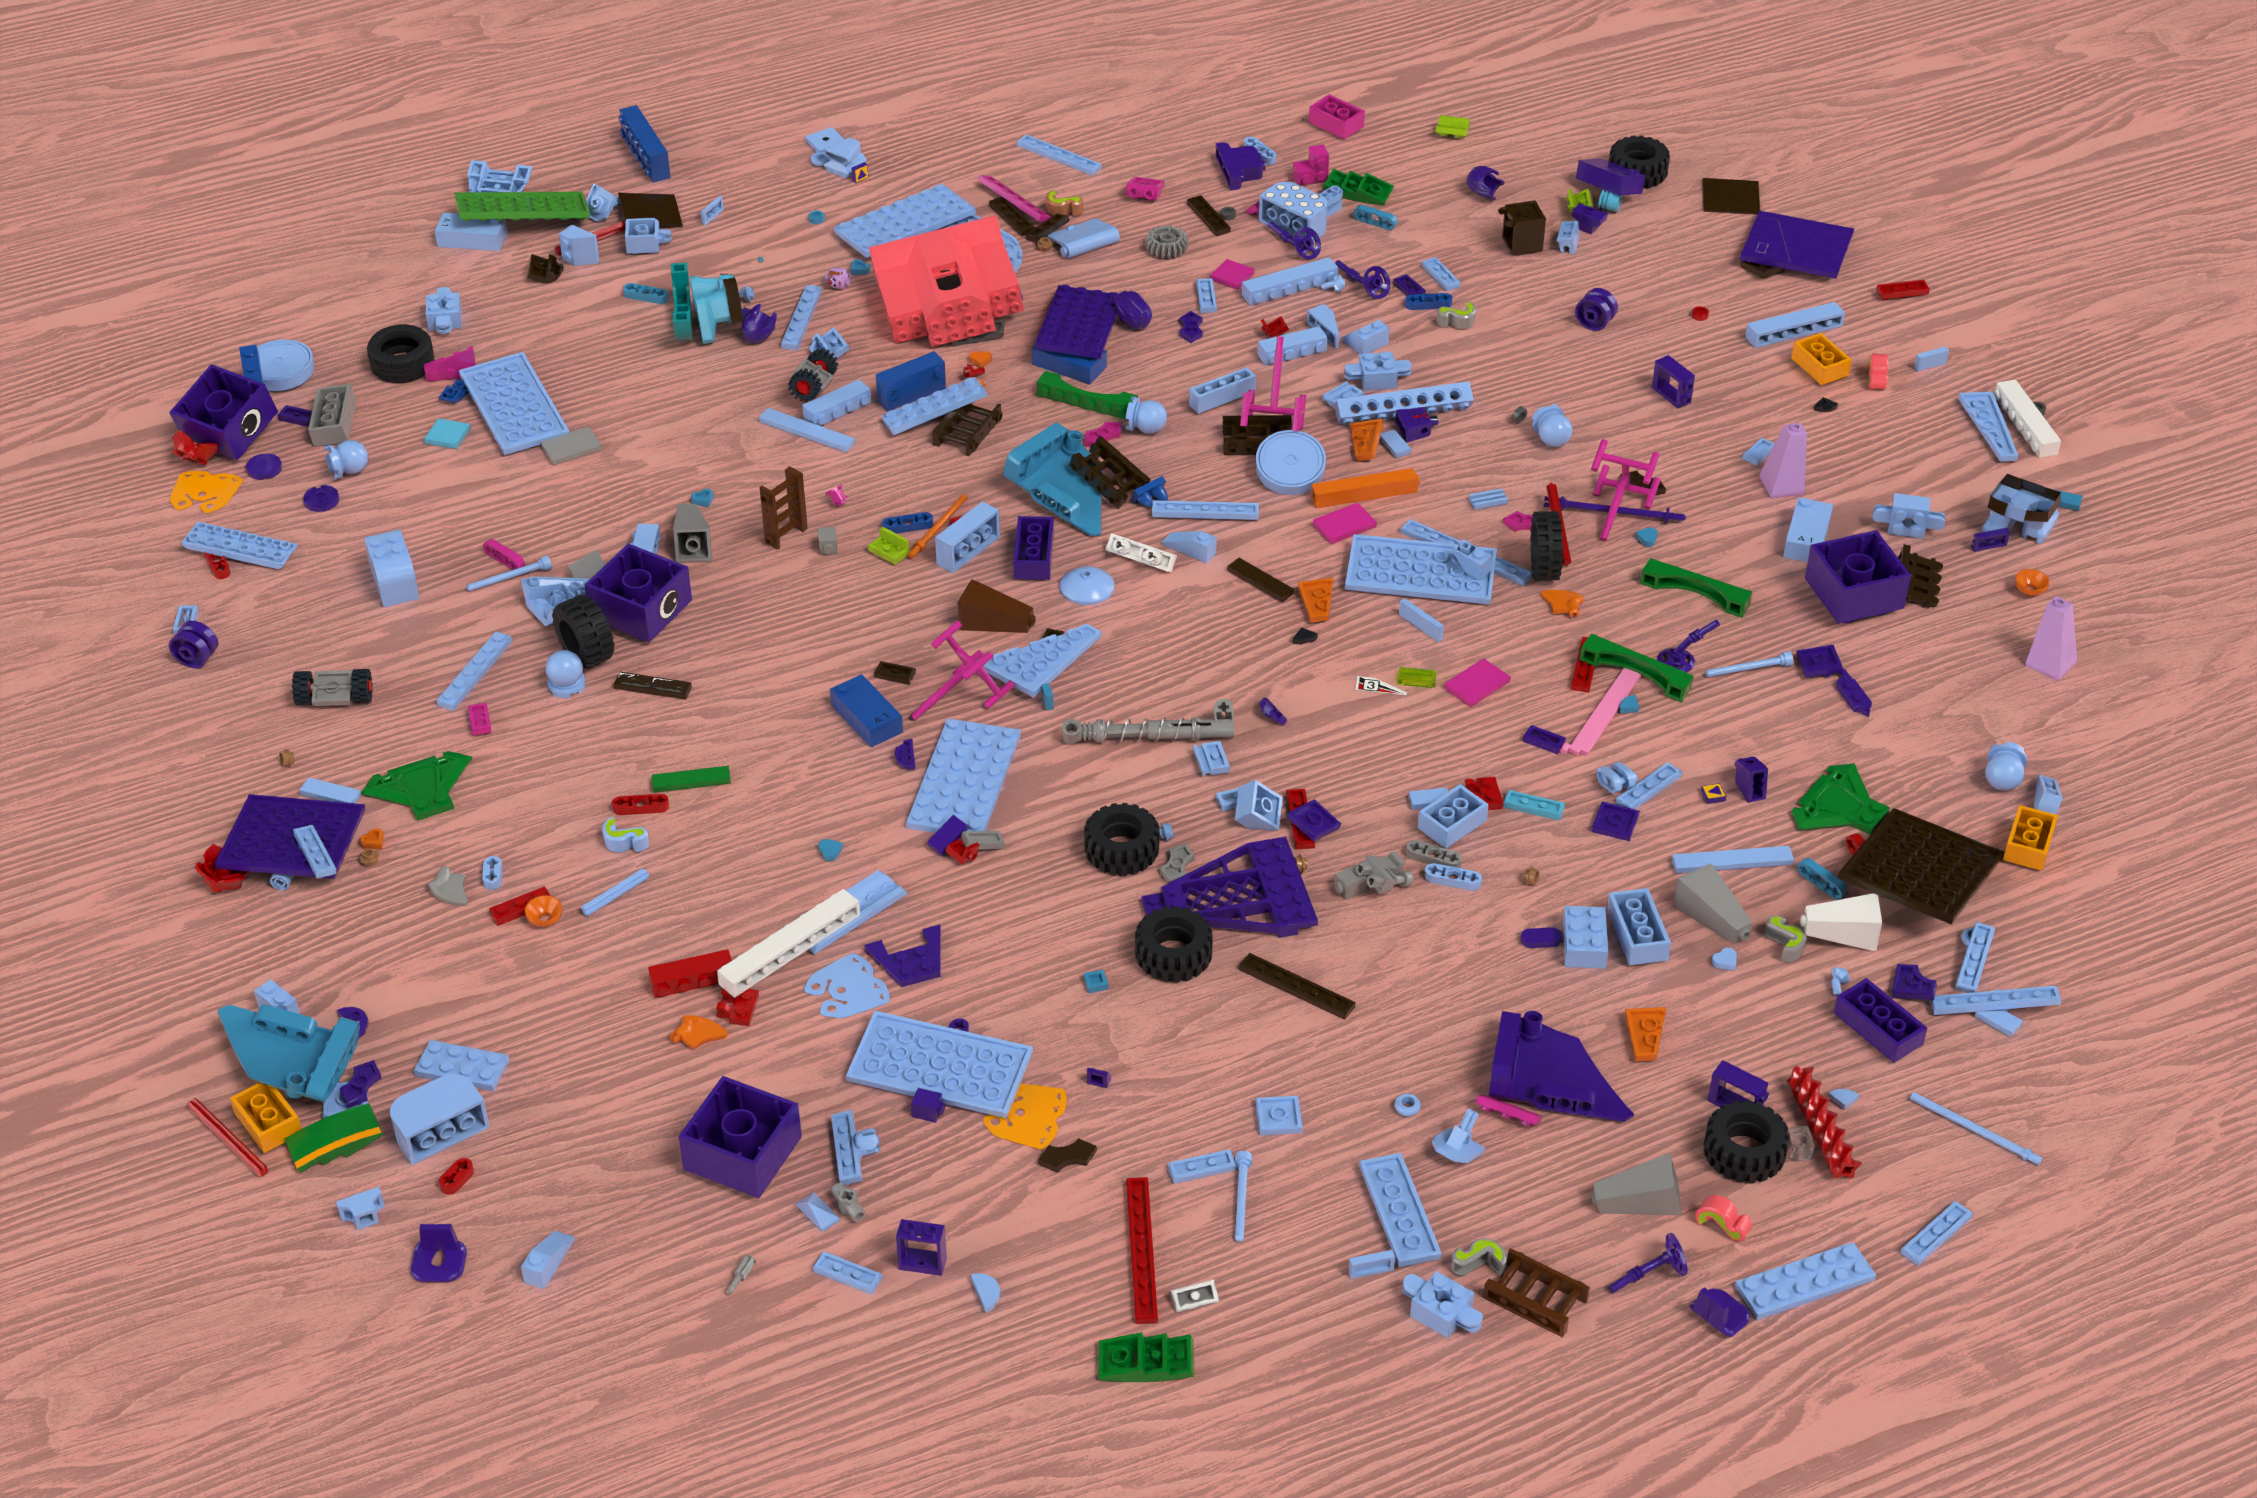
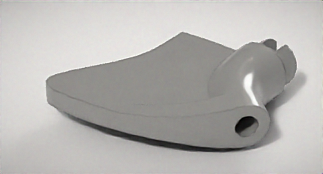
M447 866L440 867L436 878L427 883L430 893L435 898L452 905H468V899L463 888L466 875L450 873V868Z

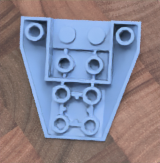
M532 576L521 579V584L529 610L544 626L553 625L552 614L555 606L577 595H586L584 585L590 579Z

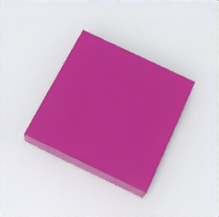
M1226 259L1210 275V278L1215 282L1238 290L1242 286L1243 281L1248 280L1255 274V269Z

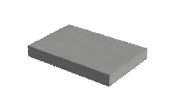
M590 427L540 442L542 449L553 465L602 450V445Z

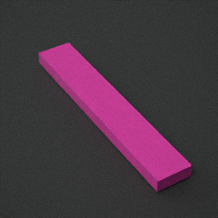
M980 175L978 181L1037 221L1044 222L1050 218V215L992 176Z

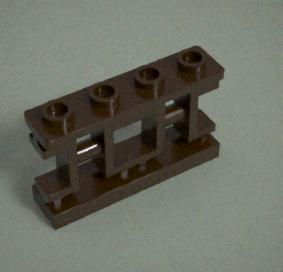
M1241 415L1223 416V435L1232 436V438L1223 439L1224 455H1256L1260 444L1267 437L1280 431L1292 430V415H1248L1247 426H1240ZM1249 435H1266V437H1249Z
M1102 436L1096 439L1095 444H1091L1089 449L1090 455L1084 457L1079 452L1073 454L1069 464L1073 471L1078 473L1117 509L1122 506V503L1125 504L1127 502L1128 495L1126 493L1131 489L1135 490L1151 480ZM1101 457L1104 461L1101 462L1098 458ZM1109 468L1115 476L1109 479L1101 471ZM1117 485L1119 489H1115L1113 486Z

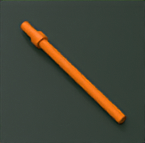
M962 494L921 540L916 541L912 550L907 554L910 559H913L926 548V544L968 499L965 494Z

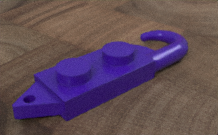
M1843 668V672H1838L1842 678L1836 682L1837 690L1854 712H1859L1869 717L1872 706L1871 700L1856 680L1852 679Z

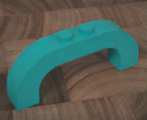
M687 262L671 263L676 341L693 340Z

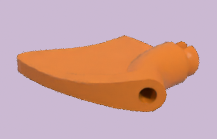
M1566 590L1541 591V596L1552 606L1553 614L1568 613L1572 618L1573 615L1576 617L1579 615V605L1584 602L1582 595Z
M685 1015L682 1017V1024L670 1034V1040L673 1043L683 1041L694 1050L703 1043L724 1039L728 1036V1033L722 1026L709 1019L695 1015Z

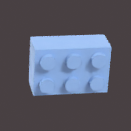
M1459 784L1419 811L1418 829L1446 849L1487 821L1488 804Z
M1564 906L1562 925L1565 967L1606 969L1608 941L1605 907Z

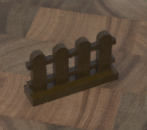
M1904 544L1898 559L1911 574L1906 602L1920 603L1925 605L1924 607L1926 608L1937 607L1939 599L1935 596L1939 594L1941 589L1936 584H1939L1942 576L1938 573L1941 572L1943 564L1934 558H1924L1914 552L1911 554V546Z

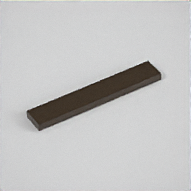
M1249 953L1239 965L1240 971L1344 1020L1355 1008L1356 1002L1252 953Z

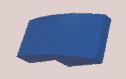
M456 379L451 387L446 386L439 399L457 403L469 391L462 380Z

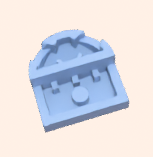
M832 328L823 336H820L818 333L812 338L813 343L809 346L811 352L818 348L819 350L825 348V352L828 349L830 350L829 354L832 352L835 354L833 358H839L850 350L835 328Z

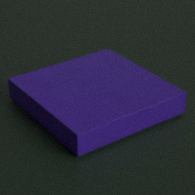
M1833 644L1796 651L1798 661L1806 678L1843 672V666Z
M1315 799L1288 812L1287 818L1313 842L1340 829L1341 823Z
M1602 801L1591 832L1630 842L1640 811Z

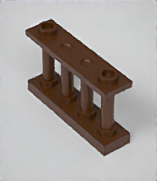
M791 466L785 469L786 480L774 489L769 490L764 486L759 487L765 543L777 550L780 549L779 538L788 531L796 528L804 532L808 529L803 473ZM787 488V495L776 501L775 496ZM788 503V509L777 516V510ZM789 517L790 522L778 530V524Z
M1510 1248L1506 1263L1509 1267L1498 1282L1491 1279L1486 1281L1483 1298L1563 1338L1567 1332L1569 1321L1566 1315L1577 1300L1585 1304L1587 1303L1590 1287L1526 1256L1522 1252H1517ZM1517 1270L1528 1275V1278L1518 1292L1506 1287ZM1537 1280L1549 1285L1538 1302L1526 1297ZM1557 1290L1569 1295L1558 1312L1546 1307Z

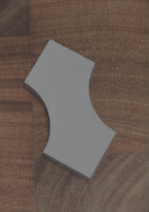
M1186 843L1168 849L1170 859L1165 865L1160 867V874L1167 884L1186 875V866L1195 861V855Z

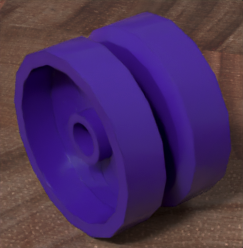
M1602 288L1589 290L1575 307L1577 320L1586 329L1592 331L1604 329L1618 312L1617 300L1613 294Z
M187 621L183 623L178 632L171 638L168 645L172 656L178 662L190 668H200L205 665L219 644L215 633L208 626L198 621Z

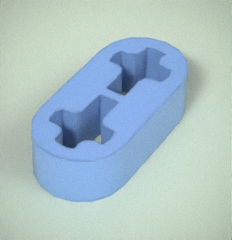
M490 856L483 863V884L488 890L497 889L502 883L503 867L501 859L497 856Z

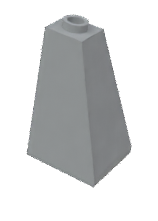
M695 503L678 504L673 528L676 562L712 561L710 526Z
M1711 863L1678 877L1674 900L1675 908L1733 944L1750 937L1753 922Z
M1670 1153L1594 1183L1595 1192H1591L1592 1203L1597 1205L1600 1214L1682 1215L1678 1178Z

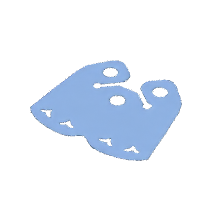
M854 953L812 974L804 987L806 993L818 996L825 992L826 981L832 980L828 992L833 999L847 1001V1004L843 1005L832 1000L824 1001L820 1013L827 1017H849L887 1004L890 999L885 983L873 977V967L870 963ZM863 966L865 967V970H867V972L861 971ZM817 983L820 985V988L813 990L811 986ZM874 983L880 988H874ZM839 987H844L846 991L844 993H838L837 989ZM833 1005L836 1007V1010L829 1012L827 1008Z

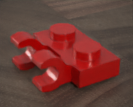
M1495 777L1476 778V781L1470 778L1465 779V788L1488 804V810L1503 809L1504 803Z
M722 989V1002L717 1004L716 1010L718 1012L716 1016L722 1019L729 1018L730 1024L750 1026L759 998V990L747 989L734 998L725 989ZM727 1003H734L733 1007H730Z

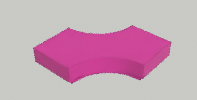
M1104 422L1100 428L1086 431L1085 447H1090L1092 443L1095 444L1096 439L1100 436L1107 441L1121 438L1122 423Z
M1516 511L1504 517L1503 523L1514 532L1530 530L1532 515Z

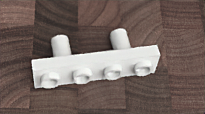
M1112 533L1106 547V551L1170 573L1177 558V555Z

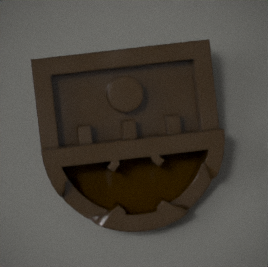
M531 254L527 278L542 283H552L561 276L564 266L562 263L559 264L556 261L557 258L549 254L547 259Z

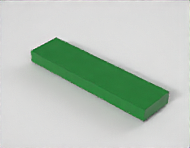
M729 765L652 775L653 793L731 783Z

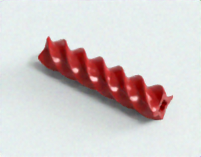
M1795 1066L1791 1076L1786 1081L1791 1087L1792 1093L1799 1103L1800 1110L1815 1136L1817 1145L1822 1150L1825 1161L1830 1166L1833 1177L1845 1176L1853 1178L1855 1170L1862 1162L1851 1158L1854 1146L1843 1141L1846 1130L1835 1125L1838 1114L1827 1109L1830 1098L1819 1093L1822 1082L1812 1078L1813 1066L1808 1068Z

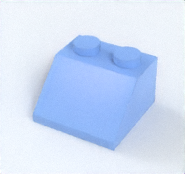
M570 225L559 233L563 261L574 266L598 264L600 262L595 234L574 225Z
M1377 320L1342 337V341L1360 354L1371 353L1389 344L1390 328L1380 320Z
M1257 780L1242 785L1238 790L1235 821L1248 829L1277 831L1280 825L1283 797Z

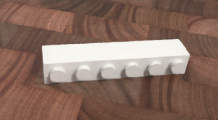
M2016 380L1998 382L1994 390L1995 399L2007 413L2009 419L2015 424L2017 430L2023 435L2025 441L2031 446L2032 450L2039 458L2058 455L2061 445L2060 438Z

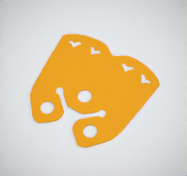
M206 471L183 472L177 479L170 496V502L176 510H182L190 507L193 503L188 497H185L186 494H189L193 500L206 501L217 497L215 500L213 499L200 505L202 511L210 513L224 507L244 480L239 476L227 473L211 475ZM200 492H205V493H206V495H205V496H202V497L199 496L198 494H199ZM180 501L186 502L183 506L178 505ZM208 504H214V507L211 509L207 508L206 506Z
M1020 1084L1014 1100L1019 1096L1023 1097V1099L1013 1103L1008 1114V1119L1013 1126H1008L1005 1118L990 1114L983 1118V1123L993 1135L1040 1150L1044 1149L1052 1142L1058 1131L1056 1119L1066 1109V1092L1062 1088ZM1059 1093H1060V1096H1059V1097L1061 1098V1100H1059L1057 1097H1055V1096H1057ZM1059 1106L1057 1112H1055L1054 1107ZM1017 1109L1025 1111L1022 1116L1016 1115L1015 1112ZM997 1118L1000 1120V1123L992 1125L991 1120ZM1049 1126H1051V1128L1049 1129L1050 1132L1046 1130V1128H1048ZM1046 1138V1140H1044L1041 1144L1040 1139Z

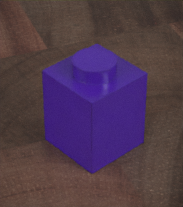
M918 1088L911 1102L912 1117L936 1123L939 1115H943L945 1110L942 1093Z

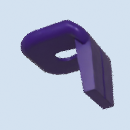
M420 1224V1242L415 1246L411 1264L412 1277L419 1282H452L457 1280L464 1272L467 1249L463 1242L458 1241L452 1224ZM437 1250H443L444 1263L440 1266H434L431 1263Z
M1704 1287L1700 1290L1697 1299L1689 1305L1691 1310L1727 1337L1736 1335L1750 1320L1748 1309L1721 1289L1707 1290Z

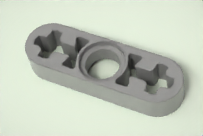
M1417 840L1407 843L1406 855L1412 860L1426 864L1436 863L1461 868L1462 856L1458 852ZM1434 853L1439 855V857L1432 858L1429 855Z

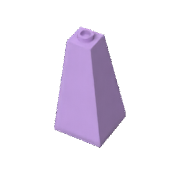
M1801 423L1783 426L1760 472L1759 478L1770 499L1803 495L1805 492L1807 433Z
M2055 596L2045 608L2025 666L2059 681L2077 662L2073 604Z

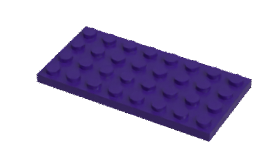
M1058 285L1036 339L1035 349L1101 359L1118 314L1115 305V298L1118 293Z

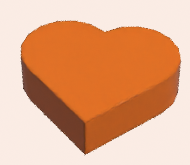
M988 351L970 353V362L978 367H983L992 360V354Z
M374 828L368 834L362 835L359 839L361 847L363 849H382L384 843L382 829Z

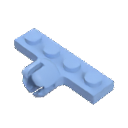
M852 1109L832 1114L831 1119L840 1183L845 1186L863 1181L861 1157L880 1151V1146H878L880 1141L878 1135L875 1134L876 1130L868 1128L857 1132Z

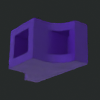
M1579 203L1572 210L1571 216L1578 221L1580 231L1592 234L1607 219L1608 213Z

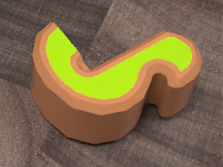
M1051 190L1046 194V210L1051 215L1057 213L1067 215L1072 213V216H1079L1083 213V199L1079 196L1057 198L1055 190Z

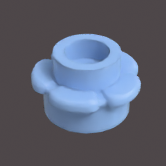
M1162 823V827H1159L1161 837L1169 841V839L1174 838L1172 826L1170 823Z

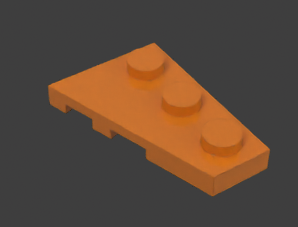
M1333 577L1298 582V590L1310 623L1329 620Z
M1667 1007L1625 1009V1019L1635 1062L1656 1061Z

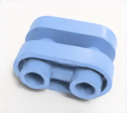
M1331 186L1319 194L1325 197L1328 202L1327 217L1342 209L1341 199L1343 197V190L1338 186Z
M1621 762L1611 764L1610 768L1603 766L1596 770L1600 785L1611 793L1620 792L1622 787L1629 789L1636 785V773Z

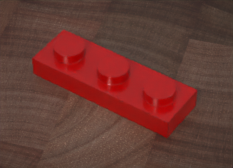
M1924 279L1879 284L1876 288L1882 300L1927 295L1930 290Z
M544 886L490 907L489 912L496 925L500 926L525 916V907L530 900L538 896L551 895Z

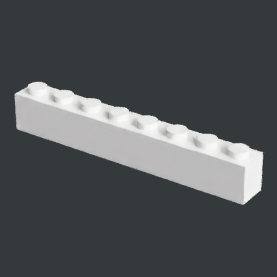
M844 889L833 894L830 898L816 905L807 913L802 914L790 924L785 925L784 928L771 934L767 939L754 945L747 952L717 970L719 985L734 998L860 916L859 901Z

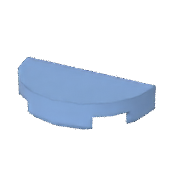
M971 1274L972 1283L985 1313L995 1308V1304L1001 1297L999 1284L993 1277L987 1274Z

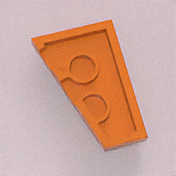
M1382 419L1350 423L1355 455L1358 461L1375 458L1384 425Z

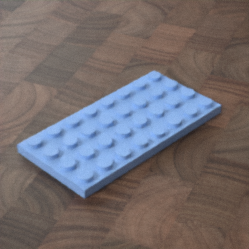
M938 184L933 188L910 195L908 198L895 201L893 204L883 206L878 210L870 211L863 216L855 217L848 222L840 223L833 228L835 234L864 257L868 258L871 256L869 247L937 230L976 214V209L944 184Z
M524 352L459 370L462 381L504 455L541 445V441L569 434V429Z
M1353 534L1345 590L1490 605L1497 548L1479 547L1492 555L1491 571L1479 581L1464 571L1452 552V548L1457 544Z
M947 718L907 819L906 827L908 829L936 833L952 815H955L968 825L969 829L967 831H986L1021 737V730Z
M874 1011L846 1074V1081L913 1097L917 1089L922 1088L942 1093L943 1103L1007 1118L1033 1054V1047Z

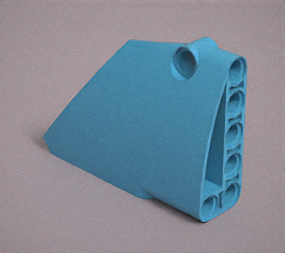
M1056 422L1008 454L1003 472L1005 478L1029 492L1037 503L1089 536H1101L1102 495L1069 466L1073 454L1079 452L1084 457L1090 455L1088 450L1082 445L1083 434L1076 430L1070 431Z
M227 1005L217 1010L229 1041L247 1076L269 1086L286 1090V1094L291 1098H301L304 1096L325 1102L341 1079L358 1043L360 1022L340 1017L337 1025L333 1026L332 1030L317 1026V1022L309 1016L269 1005H261L257 1012L233 1005Z

